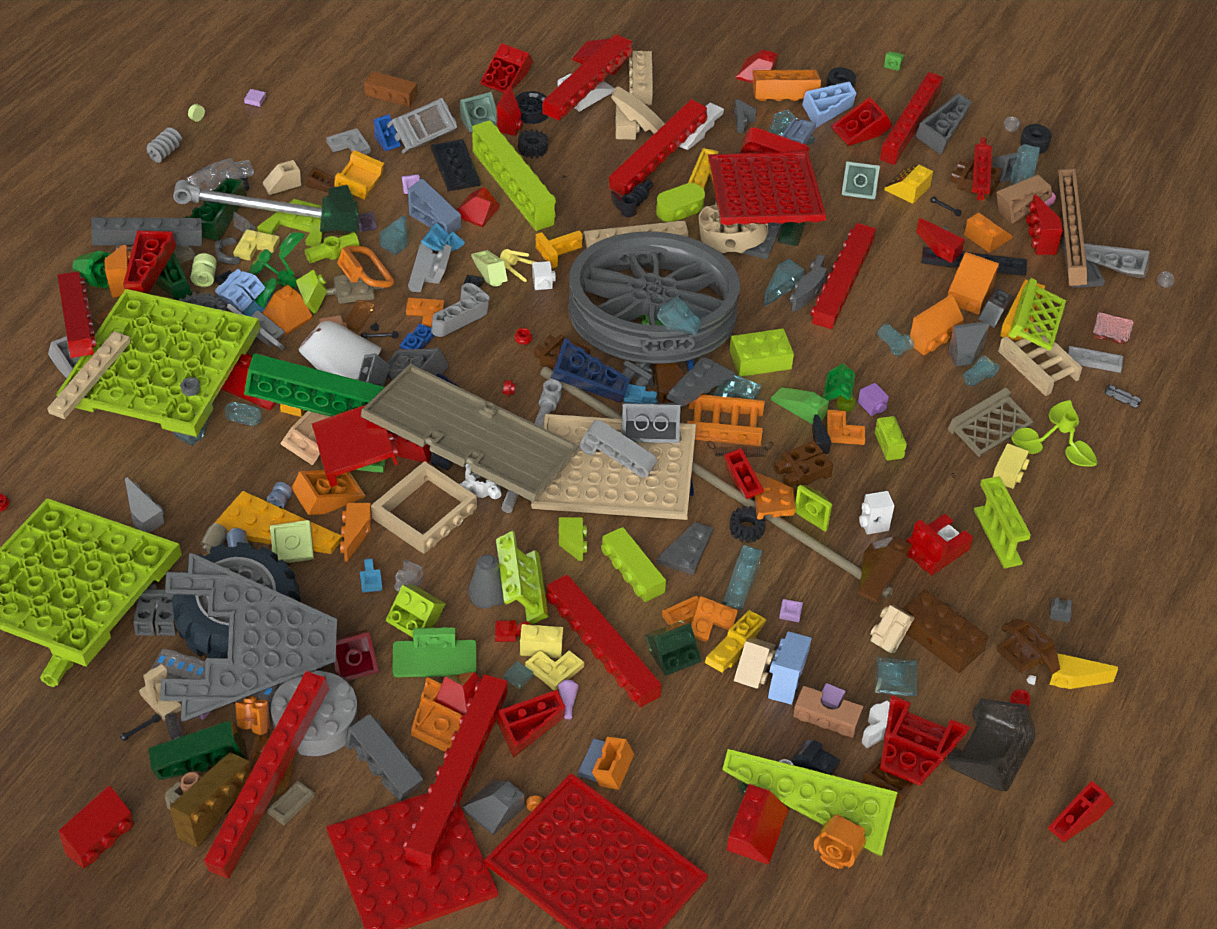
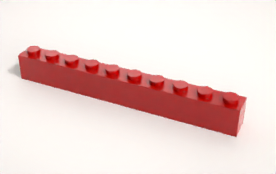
M305 671L203 861L210 872L227 879L230 878L329 691L325 677Z
M484 674L481 682L478 681L476 683L475 695L469 699L467 704V713L461 716L460 728L453 734L451 748L446 749L443 766L439 765L436 772L437 779L429 787V797L427 801L424 800L422 802L419 819L416 818L412 825L413 832L404 842L403 850H406V860L432 867L496 722L498 710H501L507 697L508 681Z

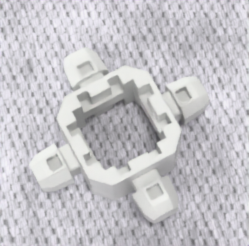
M465 465L466 480L460 483L461 486L475 494L478 498H484L488 495L493 499L501 497L500 485L490 480H486V483L476 481L480 475L470 471V465Z

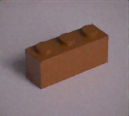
M372 71L364 82L366 96L410 107L418 96L417 83Z

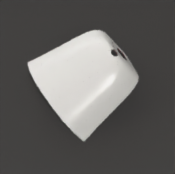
M332 321L321 322L299 348V352L318 370L352 379H358L364 355L373 353L379 355L381 347Z

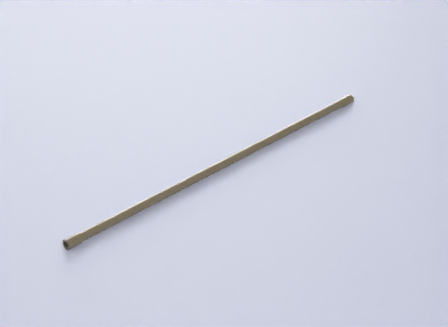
M545 366L540 374L542 377L550 380L552 379L550 377L553 370ZM560 382L564 390L606 417L622 419V415L582 389ZM693 461V473L748 508L752 506V510H755V500L751 498L746 499L739 490ZM772 514L764 515L766 520L860 580L861 568L783 518H773ZM888 586L882 596L888 599L892 595L894 588Z

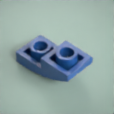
M419 323L412 334L408 333L400 344V348L424 349L435 335L432 334L431 328Z

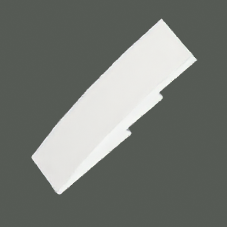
M712 103L705 106L707 107V121L697 128L696 132L691 134L679 147L688 150L705 137V132L714 126V121L723 115L724 109Z

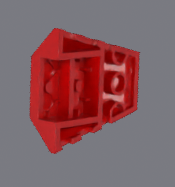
M891 695L880 770L921 786L968 733L971 727L952 719L947 728L909 713L911 703Z

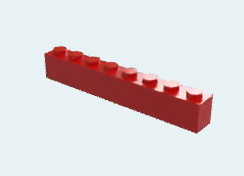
M615 34L543 100V114L560 121L582 99H585L600 82H603L609 74L613 73L614 69L620 66L627 57L631 56L632 41Z
M930 72L927 73L884 141L880 156L881 161L896 165L919 128L920 123L924 120L940 94L943 76Z
M692 99L685 104L609 176L610 189L622 196L629 194L636 185L643 182L691 134L695 133L697 128L707 121V107Z
M856 223L854 229H850L848 240L845 239L843 250H840L838 254V261H835L833 264V272H829L828 283H824L822 295H818L817 305L812 307V324L833 329L874 242L876 228Z
M79 271L57 274L70 357L93 355V347H96L84 277L80 278Z
M568 574L547 584L546 598L551 605L553 604L557 608L559 615L568 621L572 631L577 632L583 644L589 646L594 657L597 660L599 659L604 664L605 670L615 677L619 687L625 689L632 702H636L641 708L661 697L662 684Z

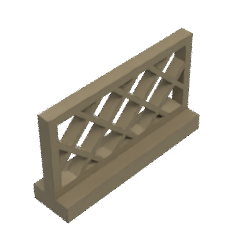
M1004 388L953 418L948 430L952 435L957 433L978 457H981L1009 440L1018 429L1029 428L1034 422L1010 398L1011 392ZM1008 404L1013 411L1003 410V406ZM990 413L999 414V420L990 418ZM1003 415L1011 416L1012 422L1003 421ZM1016 418L1022 419L1025 424L1015 423ZM977 421L986 422V428L976 426ZM989 424H998L999 430L990 429ZM1002 425L1012 427V432L1002 431ZM962 430H973V435H966ZM976 431L986 433L985 438L976 437ZM989 434L998 435V440L989 439ZM975 442L985 443V448L980 450L975 445Z

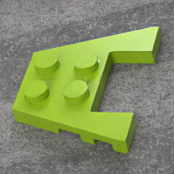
M293 199L291 202H289L292 204L326 209V207L316 205L313 203L297 199ZM276 212L258 226V232L271 235L275 233L280 225L310 232L306 238V245L313 247L322 244L325 219Z

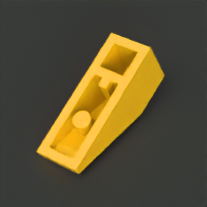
M1057 653L1060 670L1051 674L1049 685L1074 689L1114 682L1118 667Z

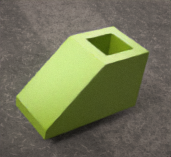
M559 518V546L577 560L583 561V553H587V541H583V537H587V526L583 525V518Z

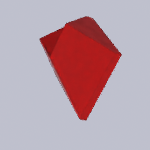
M484 186L470 193L456 211L461 214L462 220L484 227L500 208V205Z
M475 672L445 676L434 702L461 715H466L468 701L474 697L476 683L478 681L481 682V679Z

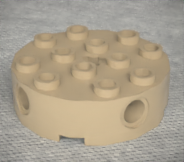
M717 203L711 207L706 206L703 208L698 216L701 241L720 253H743L747 249L763 243L769 233L768 224H721Z

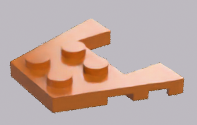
M427 677L411 729V736L446 752V749L452 746L454 732L460 728L459 722L462 715L434 702L442 684Z

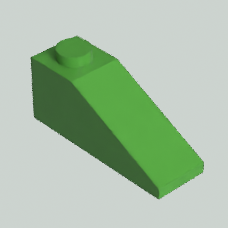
M781 387L771 397L773 402L810 424L813 423L814 415L818 414L821 421L827 415L829 401L814 392Z

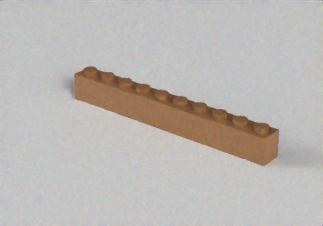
M1062 169L1058 170L1069 286L1086 285L1087 266L1076 170Z

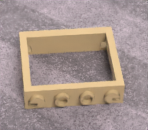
M424 461L371 505L372 519L425 554L429 549L434 548L442 538L447 537L451 530L461 525L465 518L473 514V511L477 509V496ZM429 480L461 503L422 535L390 513V511Z

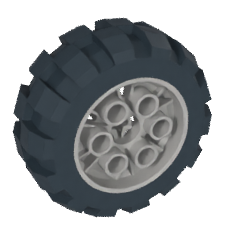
M237 542L236 547L226 548L224 543L211 547L210 554L203 556L201 553L198 555L301 602L299 583L295 581L293 570L284 560L278 561L276 553L263 546L260 550L253 549L251 543ZM174 595L172 597L175 625L179 636L185 639L186 646L200 657L207 654V658L228 659L229 617H208L209 596Z

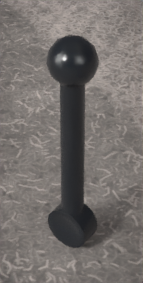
M931 197L930 201L932 203H937L954 212L956 216H961L962 211L960 209H954L937 200L936 197Z
M397 331L372 334L362 332L360 336L365 339L367 337H392L397 339L399 333Z
M159 714L153 715L149 721L128 733H122L120 739L122 741L128 740L129 736L153 722H159L161 716Z

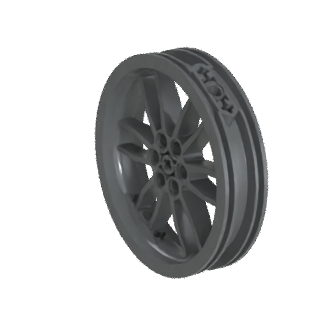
M645 231L619 234L596 242L585 249L576 258L571 267L568 304L571 323L583 339L610 355L643 363L687 361L717 349L730 337L735 328L740 292V281L737 271L731 262L719 251L698 240L665 232ZM642 268H652L653 273H645ZM631 269L633 277L619 273L618 271ZM659 269L674 271L666 277L659 276ZM709 286L719 295L721 300L696 292ZM584 292H590L610 300L596 306L588 299ZM641 315L649 317V325L633 323L632 321ZM675 315L692 320V322L677 324ZM655 319H663L666 326H656Z

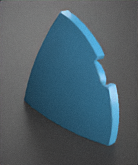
M437 223L432 226L421 241L425 246L435 251L443 250L445 244L452 246V252L465 244L453 231L448 234Z

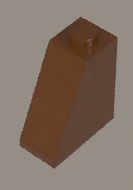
M676 362L655 363L654 375L659 403H674L667 399V395L686 374Z

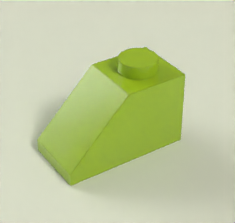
M312 270L296 280L305 305L315 314L318 312L327 293L325 286L327 282L322 274L318 275L315 270Z

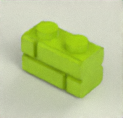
M890 416L877 419L875 435L882 452H884L885 459L889 461L904 458L907 443L896 418Z

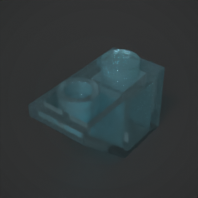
M405 216L395 220L390 226L379 233L380 246L394 255H397L407 247Z
M678 296L662 305L657 315V318L669 330L695 335L698 333L701 325L698 316L694 315L686 303L682 302Z

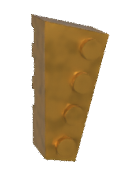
M231 752L228 753L169 806L178 839L198 848L239 796L252 772L250 761Z

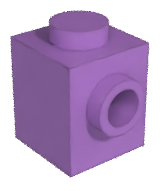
M876 383L860 389L858 403L873 416L886 410L889 396Z

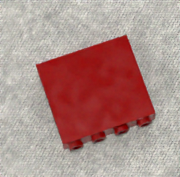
M366 405L311 423L325 474L331 487L338 485L336 476L391 457L395 465H398L396 457L399 456L396 445L392 446L395 443L392 432L388 433L389 430L361 417L362 409Z

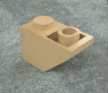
M294 160L277 164L263 181V186L269 195L301 186L300 170Z

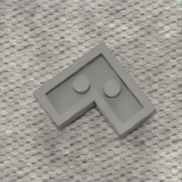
M357 128L326 138L327 144L333 152L349 148L351 152L356 150L362 154L371 153V147Z

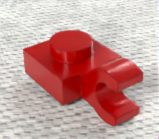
M516 620L496 621L495 642H516V637H521L522 624L530 625V622H521L519 625H516Z

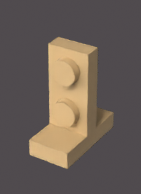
M162 664L143 675L146 686L139 690L140 695L164 721L182 710V706L178 701H160L161 679H168L167 670Z

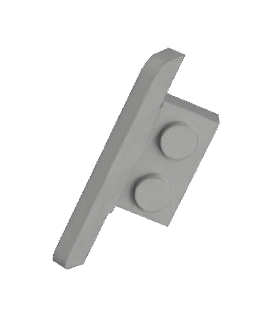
M423 243L420 244L408 284L411 292H421L424 282L439 284L446 270L452 246L445 244L443 250L439 249L438 253L435 254L432 253L433 249L425 246Z
M231 304L226 306L231 312L244 315ZM259 311L250 316L259 319L261 329L256 337L268 347L275 345L283 351L285 347L278 341L285 335V331Z

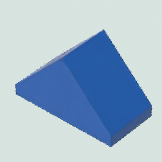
M390 114L374 119L375 139L384 151L401 146L400 142L395 139L396 131L394 126H387L391 121Z

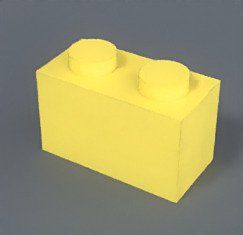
M1007 443L995 468L993 477L1000 476L1005 486L1014 489L1016 483H1020L1023 478L1024 472L1022 470H1027L1030 460L1027 459L1029 451Z
M522 624L520 656L532 657L541 651L549 658H561L563 627Z

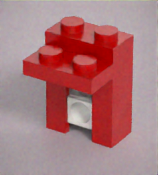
M943 514L928 525L920 519L914 525L912 536L906 539V542L912 545L908 557L913 559L931 576L969 551L973 536L966 530L959 533L950 526L953 520L946 514Z

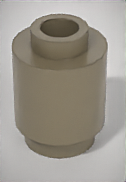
M217 523L209 526L200 543L203 546L202 549L210 554L211 547L223 544L226 539L227 529Z

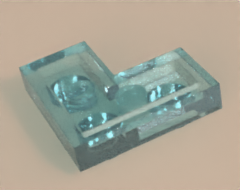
M734 375V378L730 381L728 379L724 381L723 385L719 386L712 396L735 398L737 395L744 399L755 400L761 391V385Z

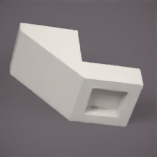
M888 701L875 704L870 709L868 722L871 725L864 730L862 744L866 748L884 739L890 705Z

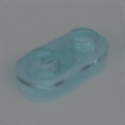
M238 402L229 403L225 407V416L230 421L254 426L262 420L261 411L257 407Z

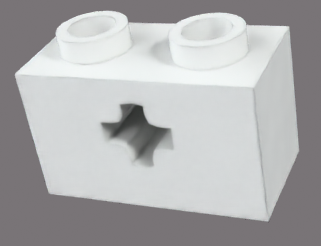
M888 491L865 495L864 503H862V516L859 517L861 527H864L866 534L889 531L894 504Z

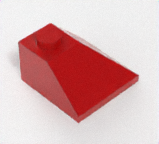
M761 50L748 57L737 74L736 79L753 83L752 70H776L778 53Z
M508 86L497 105V127L501 133L516 136L523 127V121L521 120V112L513 90Z

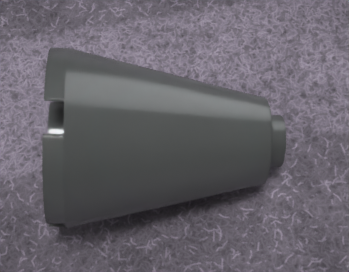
M492 555L479 557L468 586L470 601L475 606L484 609L504 603L500 567L497 559Z

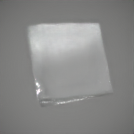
M236 212L233 213L236 228L244 233L246 229H255V226Z

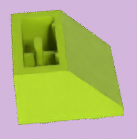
M414 584L402 585L385 621L413 637V628L433 627L438 621L446 603Z

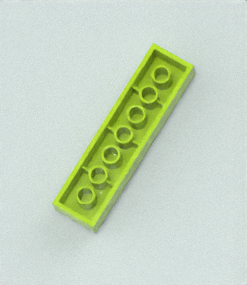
M491 120L473 125V153L535 231L553 226L554 217H556V199L554 195L550 194L546 185L541 183L538 176L532 172L530 166L523 161L522 156L518 155L513 145H510L505 135L501 134L498 127Z

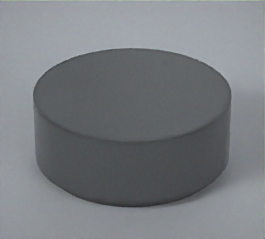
M193 377L184 379L180 384L181 391L186 396H194L201 389L199 380Z

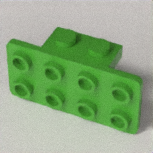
M413 628V641H396L393 643L394 677H439L470 672L476 673V642L474 640H455V628Z

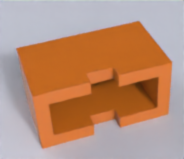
M607 737L601 750L602 756L597 759L592 773L600 787L619 790L634 757V753L627 739Z

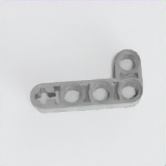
M472 283L463 284L460 301L433 315L432 334L438 337L445 336L487 315L489 296Z
M595 420L579 445L580 449L588 455H593L599 449L641 477H647L657 463V458L652 453L601 420Z

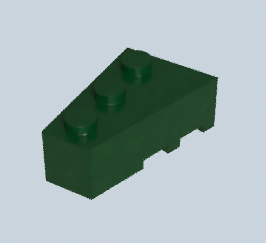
M173 252L155 283L171 298L180 300L179 298H185L186 295H192V292L178 259Z

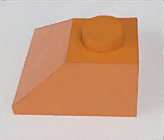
M289 285L273 294L262 313L285 331L284 336L313 319L301 295Z

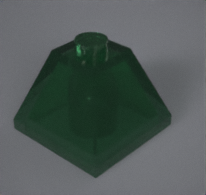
M323 197L320 232L341 235L355 232L356 234L359 217L358 202Z

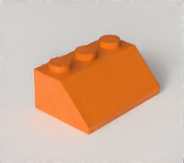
M949 295L914 317L909 344L921 354L926 355L929 352H933L941 344L947 343L952 337L954 326L963 325L964 318L953 295Z

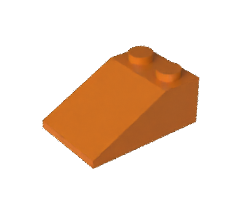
M325 470L300 471L292 486L293 492L308 515L329 513L346 506L347 503L363 499L365 494L350 472L336 476L338 485L331 487Z

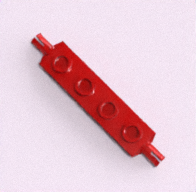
M981 137L980 144H975L972 193H978L977 199L979 201L980 196L981 201H983L984 194L989 195L992 146L987 145L986 137L984 141L983 137Z

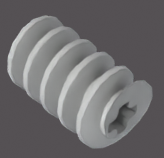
M168 127L153 139L152 142L147 144V153L153 161L160 163L175 148L179 147L182 137L174 128Z

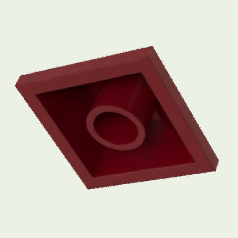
M366 629L346 634L336 639V661L333 664L336 675L345 681L379 673L370 632Z

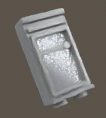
M440 98L392 119L387 126L395 127L397 131L395 139L396 141L402 140L405 148L401 152L405 154L453 132L457 128L455 118L451 116L447 103Z

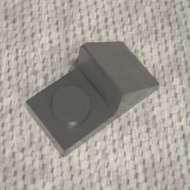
M735 99L734 107L737 133H744V126H747V122H755L756 109L739 99Z

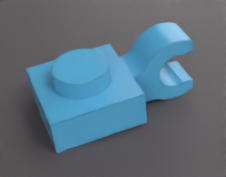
M628 384L624 402L644 401L657 403V392H648L646 387Z
M364 559L365 571L360 572L362 593L381 591L380 569L374 570L372 559Z

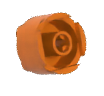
M834 815L833 818L826 822L815 839V851L819 850L822 854L820 858L828 865L838 869H843L844 866L849 868L854 864L865 846V830L862 826L855 825L851 821L844 819L841 815Z

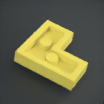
M246 229L233 252L234 257L251 261L257 249H268L274 253L280 242L279 236Z
M539 651L525 662V667L550 688L557 690L558 685L562 681L569 680L584 668V662L571 651H568L556 662Z

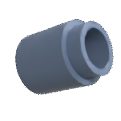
M240 528L231 529L226 535L228 547H236L237 542L248 543L246 531Z

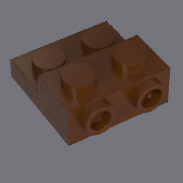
M881 757L865 772L861 783L897 792L894 806L897 808L907 798L908 793L916 784L880 770Z

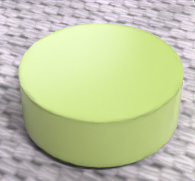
M199 104L192 105L188 112L189 118L196 122L200 121L205 114L204 107Z

